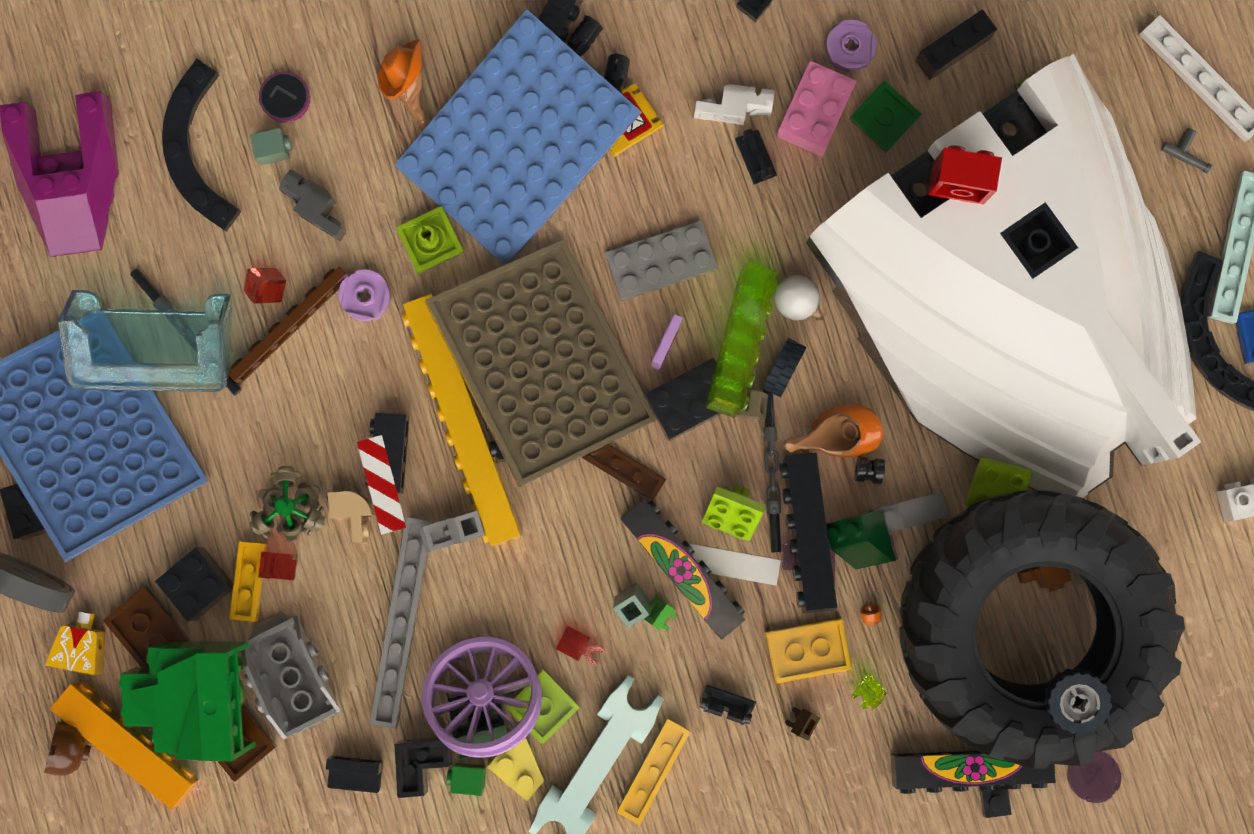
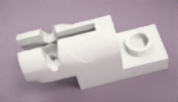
M725 85L721 104H716L717 102L711 99L696 101L694 118L744 125L746 112L750 113V116H771L775 90L762 88L761 94L757 96L753 86Z

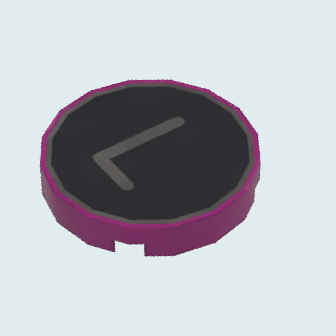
M278 72L269 76L262 83L259 91V102L263 111L272 120L288 123L287 121L300 119L307 112L310 104L309 89L298 75L290 72Z

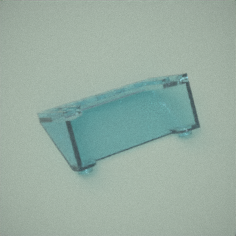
M72 290L58 320L68 383L74 388L88 390L218 392L223 390L227 384L229 371L231 294H213L209 296L205 303V311L101 309L100 299L95 293L87 290Z

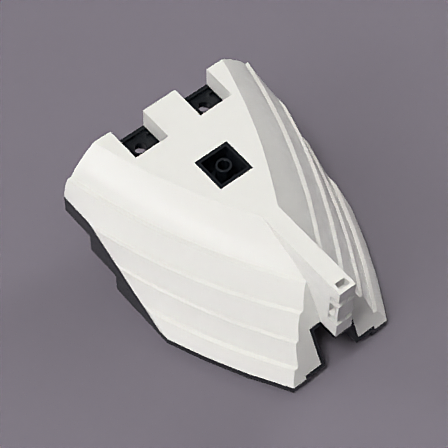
M1074 54L1045 66L1026 79L1017 91L983 114L980 111L934 141L927 152L891 176L887 173L866 187L822 223L807 240L806 244L836 285L832 291L861 332L862 335L858 338L859 342L915 422L977 461L983 456L1031 469L1033 474L1028 488L1032 490L1056 491L1061 494L1075 495L1083 498L1113 477L1114 451L1124 444L1140 466L1153 462L1177 459L1201 443L1189 425L1197 419L1191 359L1181 302L1168 250L1155 218L1144 204L1112 115L1087 79ZM1003 124H1013L1016 128V134L1012 136L1005 134ZM957 145L964 147L965 151L977 153V151L986 150L993 152L994 156L1002 157L997 192L984 205L928 195L933 162L944 147L948 148V146ZM916 183L924 184L927 188V194L925 196L916 195L913 191V185Z

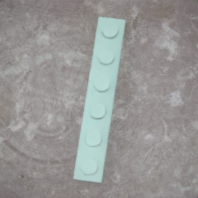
M1242 171L1239 174L1221 256L1223 261L1217 274L1208 316L1210 319L1230 324L1237 323L1254 246V173Z

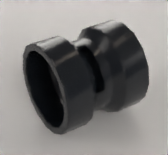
M858 456L854 480L858 482L870 480L873 484L881 485L885 471V460L879 458L868 460L865 456Z

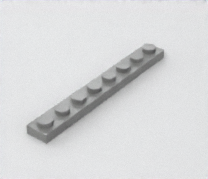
M406 517L405 520L406 528L403 531L370 725L396 729L398 725L427 558L419 527L432 524L433 521Z

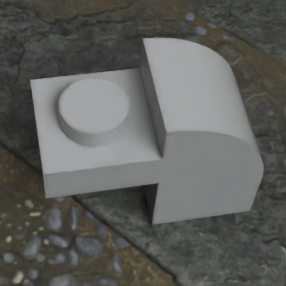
M477 510L419 527L426 553L484 536Z

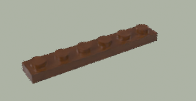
M340 266L336 270L333 268L328 271L323 277L324 281L318 287H312L305 294L306 299L300 305L295 304L286 313L287 317L281 323L277 322L268 330L269 334L262 341H256L250 347V353L244 359L239 358L232 364V370L228 375L234 382L242 384L339 290L342 281L348 276Z

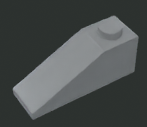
M943 492L868 510V513L878 510L883 511L888 533L950 516Z

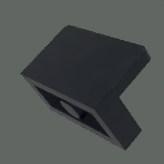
M330 756L326 760V770H329L327 787L378 793L381 787L383 761Z

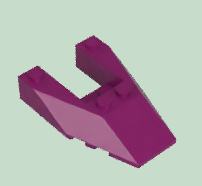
M101 91L75 95L81 151L41 156L36 110L25 102L0 105L2 133L17 187L51 257L103 249L109 221L107 217L110 204L113 203V189L115 180L119 175L111 100Z

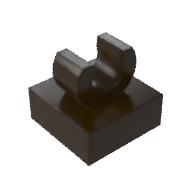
M793 708L792 711L798 715L796 722L793 723L786 720L785 723L792 728L790 732L808 741L820 717L804 708L802 710Z

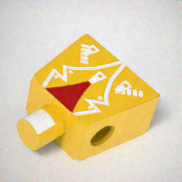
M79 611L76 625H61L45 666L91 675L103 673L105 631L92 628L94 613Z

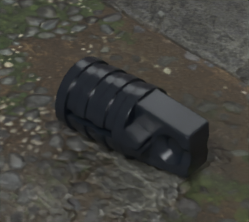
M585 15L574 33L571 34L567 46L581 57L589 50L591 44L594 43L599 33L602 32L603 27L596 20Z
M611 54L607 59L604 79L622 94L626 84L630 60L622 54Z

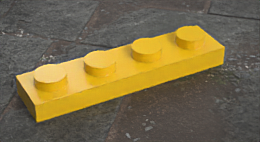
M669 718L666 719L617 809V813L638 825L641 824L688 738L690 730Z

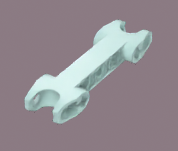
M629 675L626 676L623 682L610 693L597 714L607 721V724L565 790L562 791L554 785L550 787L539 805L537 815L529 829L530 833L536 834L549 821L560 822L565 827L566 834L586 833L597 814L586 806L630 737L640 744L645 740L654 726L656 716L664 701L662 696L657 695L646 708L637 709L632 707L627 700V694L634 678Z

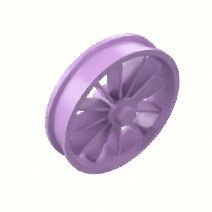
M476 637L451 646L436 659L424 681L422 705L429 725L441 742L448 748L469 757H491L514 748L531 732L540 714L542 689L531 661L521 649L503 639ZM491 652L484 679H480L473 654ZM498 653L511 657L513 660L490 682ZM466 656H470L476 679L472 683L452 666ZM519 665L525 669L529 676L499 686ZM449 669L468 688L466 690L440 685L439 682ZM531 685L530 702L499 696ZM436 691L465 697L434 707ZM495 703L525 708L527 710L521 721L516 725ZM465 707L443 730L436 716ZM491 709L513 727L510 732L497 739L495 738L488 712ZM474 711L466 742L451 736ZM481 712H484L492 741L473 743Z

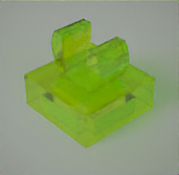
M870 673L862 679L852 697L854 699L861 695L866 700L861 705L862 709H867L869 706L875 709L883 702L887 693Z

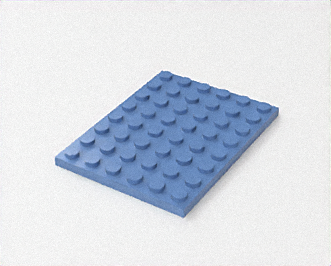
M526 9L394 165L434 202L442 206L445 212L502 264L506 265L513 261L642 112Z
M102 308L0 360V456L65 562L208 482Z

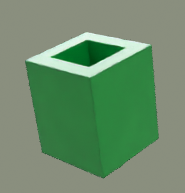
M455 763L452 770L448 769L446 785L451 786L450 793L482 796L487 766Z

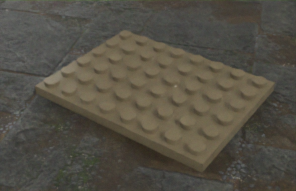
M564 239L426 299L425 303L518 487L657 420Z

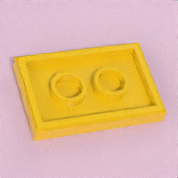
M841 617L765 632L775 684L852 669Z

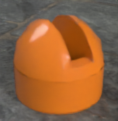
M866 604L861 607V618L866 625L873 626V623L878 624L881 621L882 612L878 604Z

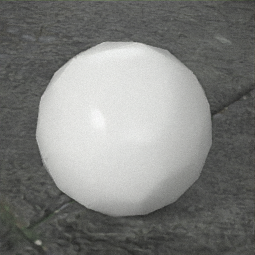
M791 275L783 279L778 285L774 301L777 310L784 317L791 320H804L816 311L820 303V292L817 285L810 278L802 275Z

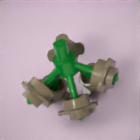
M291 466L279 467L278 471L270 473V478L275 479V485L267 490L261 489L258 493L264 505L262 507L263 511L259 513L256 511L250 512V527L252 531L258 535L262 534L265 538H269L271 536L269 531L275 526L273 518L278 514L285 517L281 520L276 530L279 534H283L288 542L296 541L297 537L307 530V535L309 536L314 529L319 531L321 526L324 525L325 516L322 515L324 507L321 506L319 511L316 510L320 506L318 502L319 494L321 493L320 488L317 485L309 486L307 483L302 482L298 485L295 499L288 498V487L295 486L296 478L301 477L302 473L294 471V468ZM295 504H298L301 508L310 507L311 509L308 513H304L296 509ZM298 516L304 518V522H301Z

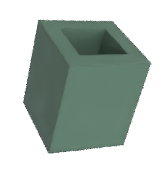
M280 128L250 134L254 157L260 165L290 159L289 150H292V143L289 135H285Z
M637 583L615 596L613 609L627 628L650 615L651 602Z

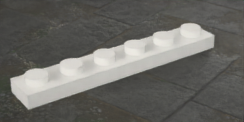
M1161 15L1139 34L1244 142L1254 135V110Z

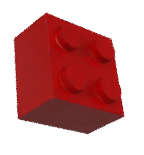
M951 145L948 148L944 147L933 162L928 195L984 205L997 192L1002 157L994 156L993 152L980 150L975 153L965 151L964 147Z

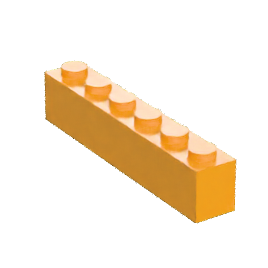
M84 682L70 684L50 710L68 725L75 727L82 734V737L170 810L179 806L198 782L193 777L195 773L187 766H180L173 760L175 758L173 754L155 753L152 737L145 732L140 733L133 726H124L123 717L114 711L115 707L105 699L100 700L93 694L95 691L91 686Z

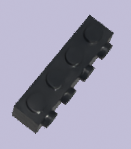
M548 0L538 19L565 42L569 34L568 28L571 22H575L581 10L580 5L583 0Z

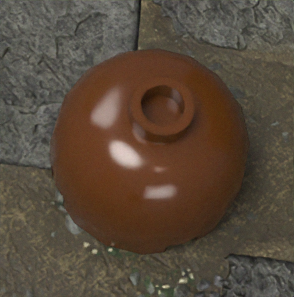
M58 721L56 724L44 773L55 776L72 774L79 768L82 761H88L91 746L86 745L87 740L82 737V734L66 722Z

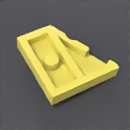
M527 738L514 748L497 755L487 767L526 801L531 798L545 780Z

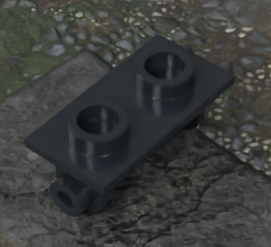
M748 129L743 132V136L735 138L754 185L777 176L759 130L753 131Z
M706 685L699 702V708L704 709L703 712L720 717L723 711L728 712L726 719L744 725V723L750 724L751 713L756 705V701L710 685Z

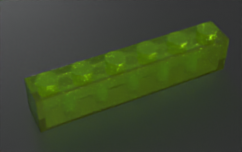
M750 261L740 270L705 408L733 418L747 409L750 399L747 396L748 389L751 388L755 379V373H753L754 364L758 363L761 355V350L758 349L759 344L764 339L767 327L764 326L765 319L769 317L772 310L770 299L775 294L778 282L775 281L777 271Z

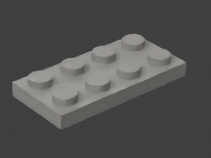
M702 221L605 252L621 301L718 269Z

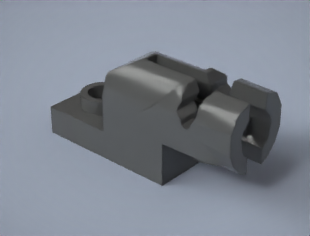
M289 170L283 178L279 190L296 204L293 211L299 217L341 242L346 234L341 228L342 223L331 216L327 218L335 205L330 193L311 180L305 181L302 175L294 170Z

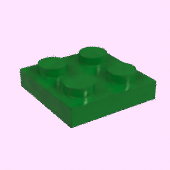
M884 80L850 116L849 120L887 153L917 121L922 113Z

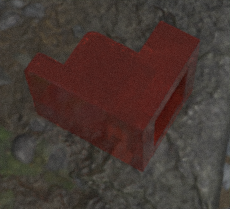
M248 268L243 291L253 304L280 303L283 298L286 279L276 268Z
M261 551L258 578L295 580L298 555Z

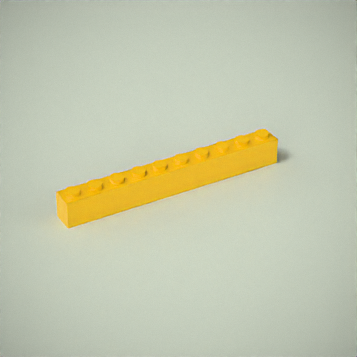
M432 294L403 304L405 312H402L401 315L406 327L411 326L414 334L410 336L414 350H419L422 359L418 360L423 374L428 373L431 383L427 384L432 399L437 397L440 406L436 408L438 417L441 422H446L449 430L445 432L449 446L454 445L457 455L453 456L458 470L463 469L466 479L462 480L467 495L472 493L475 502L471 504L472 510L478 511L479 518H481L484 526V536L482 538L485 543L489 542L490 546L493 547L522 535L494 458L491 457L489 445L466 382L425 303L426 299L433 297Z

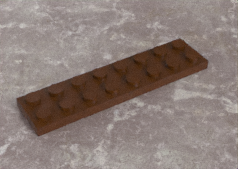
M143 586L103 620L141 668H149L146 660L148 647L160 642H192L147 586ZM244 705L241 706L243 741H255V747L233 761H217L234 782L277 747Z

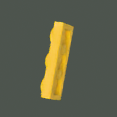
M239 541L229 616L231 620L258 622L267 544Z

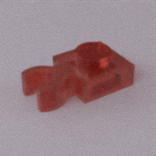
M567 626L556 647V650L579 661L581 655H584L592 665H597L598 661L591 657V653L594 650H598L601 653L605 651L599 645H588L591 637L570 626Z

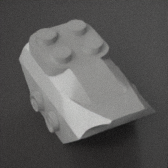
M280 612L254 625L250 638L245 641L249 642V647L241 651L243 666L246 671L244 679L248 687L254 689L256 693L255 703L261 713H265V716L283 740L339 713L341 710L327 681L330 679L329 673L324 665L320 666L316 658L319 655L317 647L313 641L309 642L298 616L292 618Z

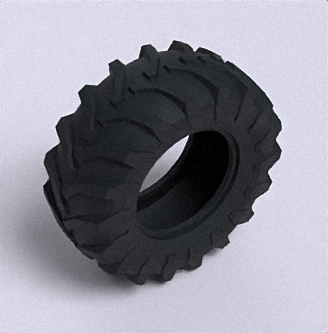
M1043 490L1016 491L990 497L972 504L965 511L941 525L932 536L934 541H929L915 558L910 567L911 581L906 582L899 610L902 626L899 627L904 662L908 668L909 677L920 693L919 696L924 704L943 726L970 747L988 757L1003 759L1033 769H1047L1049 764L1082 766L1093 762L1094 753L1124 748L1134 740L1133 728L1159 716L1164 707V703L1159 696L1168 684L1180 675L1182 662L1175 657V652L1177 651L1181 635L1185 630L1184 618L1176 614L1175 584L1171 574L1166 573L1165 569L1159 564L1160 558L1152 545L1117 514L1097 503L1075 495ZM1040 566L1065 568L1076 572L1086 583L1092 594L1097 618L1095 635L1087 654L1075 668L1088 670L1096 675L1106 685L1107 690L1110 692V702L1112 703L1108 719L1106 718L1104 724L1096 728L1094 732H1086V734L1081 735L1080 733L1072 734L1068 730L1064 731L1053 721L1046 710L1047 706L1044 704L1046 696L1044 692L1049 685L1048 682L1032 685L1013 683L988 671L981 661L976 641V629L980 611L990 593L1003 580L1019 571ZM1076 696L1074 705H1080L1082 699Z

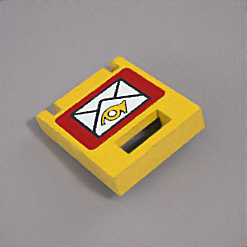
M636 83L624 89L622 95L642 113L610 148L609 152L613 158L664 126L661 120L653 124L658 115L644 94L639 92L633 95L639 89Z

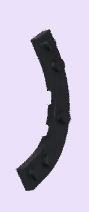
M196 58L176 86L169 100L162 130L163 153L169 174L184 199L205 218L227 232L241 211L218 196L206 185L194 166L191 153L190 125H192L199 103L219 77L216 71Z
M1198 251L1195 253L1189 267L1180 299L1190 357L1202 376L1219 393L1232 402L1254 411V381L1241 374L1231 364L1228 365L1219 353L1221 351L1215 342L1212 331H1209L1207 317L1209 316L1210 295L1223 260Z

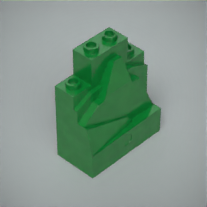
M160 642L148 647L146 660L149 668H132L120 674L119 689L122 693L121 716L123 717L124 726L153 727L152 742L154 743L155 753L175 754V759L233 761L254 748L255 741H243L238 652L248 648L249 642Z

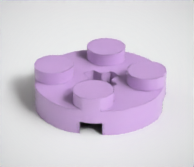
M844 20L829 32L825 45L826 54L833 67L851 72L864 69L875 55L877 49L876 36L867 28L865 23L859 20ZM849 40H853V44L858 45V49L855 48L853 51H849L848 48H845L844 44H848Z
M363 269L355 271V273L349 277L347 276L342 281L338 298L343 310L351 318L358 321H371L381 318L388 309L391 301V292L388 283L378 273ZM368 289L371 298L367 299L366 302H362L358 294Z

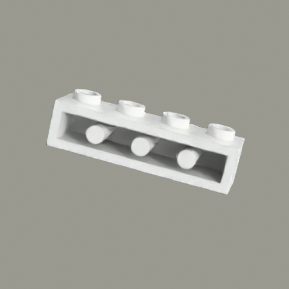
M1254 478L1249 479L1250 484L1242 486L1241 481L1225 484V490L1216 491L1224 521H1235L1254 516Z

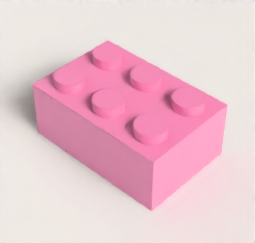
M810 61L776 137L822 157L855 86L856 80Z

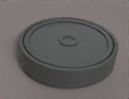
M0 552V594L46 611L57 613L66 611L75 593L73 587L60 578L30 563Z

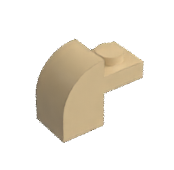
M329 492V519L350 518L352 543H367V537H370L369 521H365V517L375 516L372 504L367 498L354 492Z

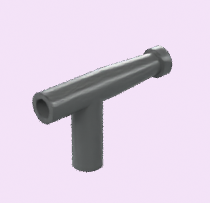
M1187 128L1178 147L1167 141L1161 149L1165 153L1203 170L1206 174L1210 171L1212 164H1207L1187 152L1197 133L1195 130Z

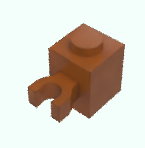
M1040 566L1017 573L1020 583L1026 584L1037 580L1039 587L1048 588L1049 592L1065 587V582L1071 581L1068 569L1060 567Z

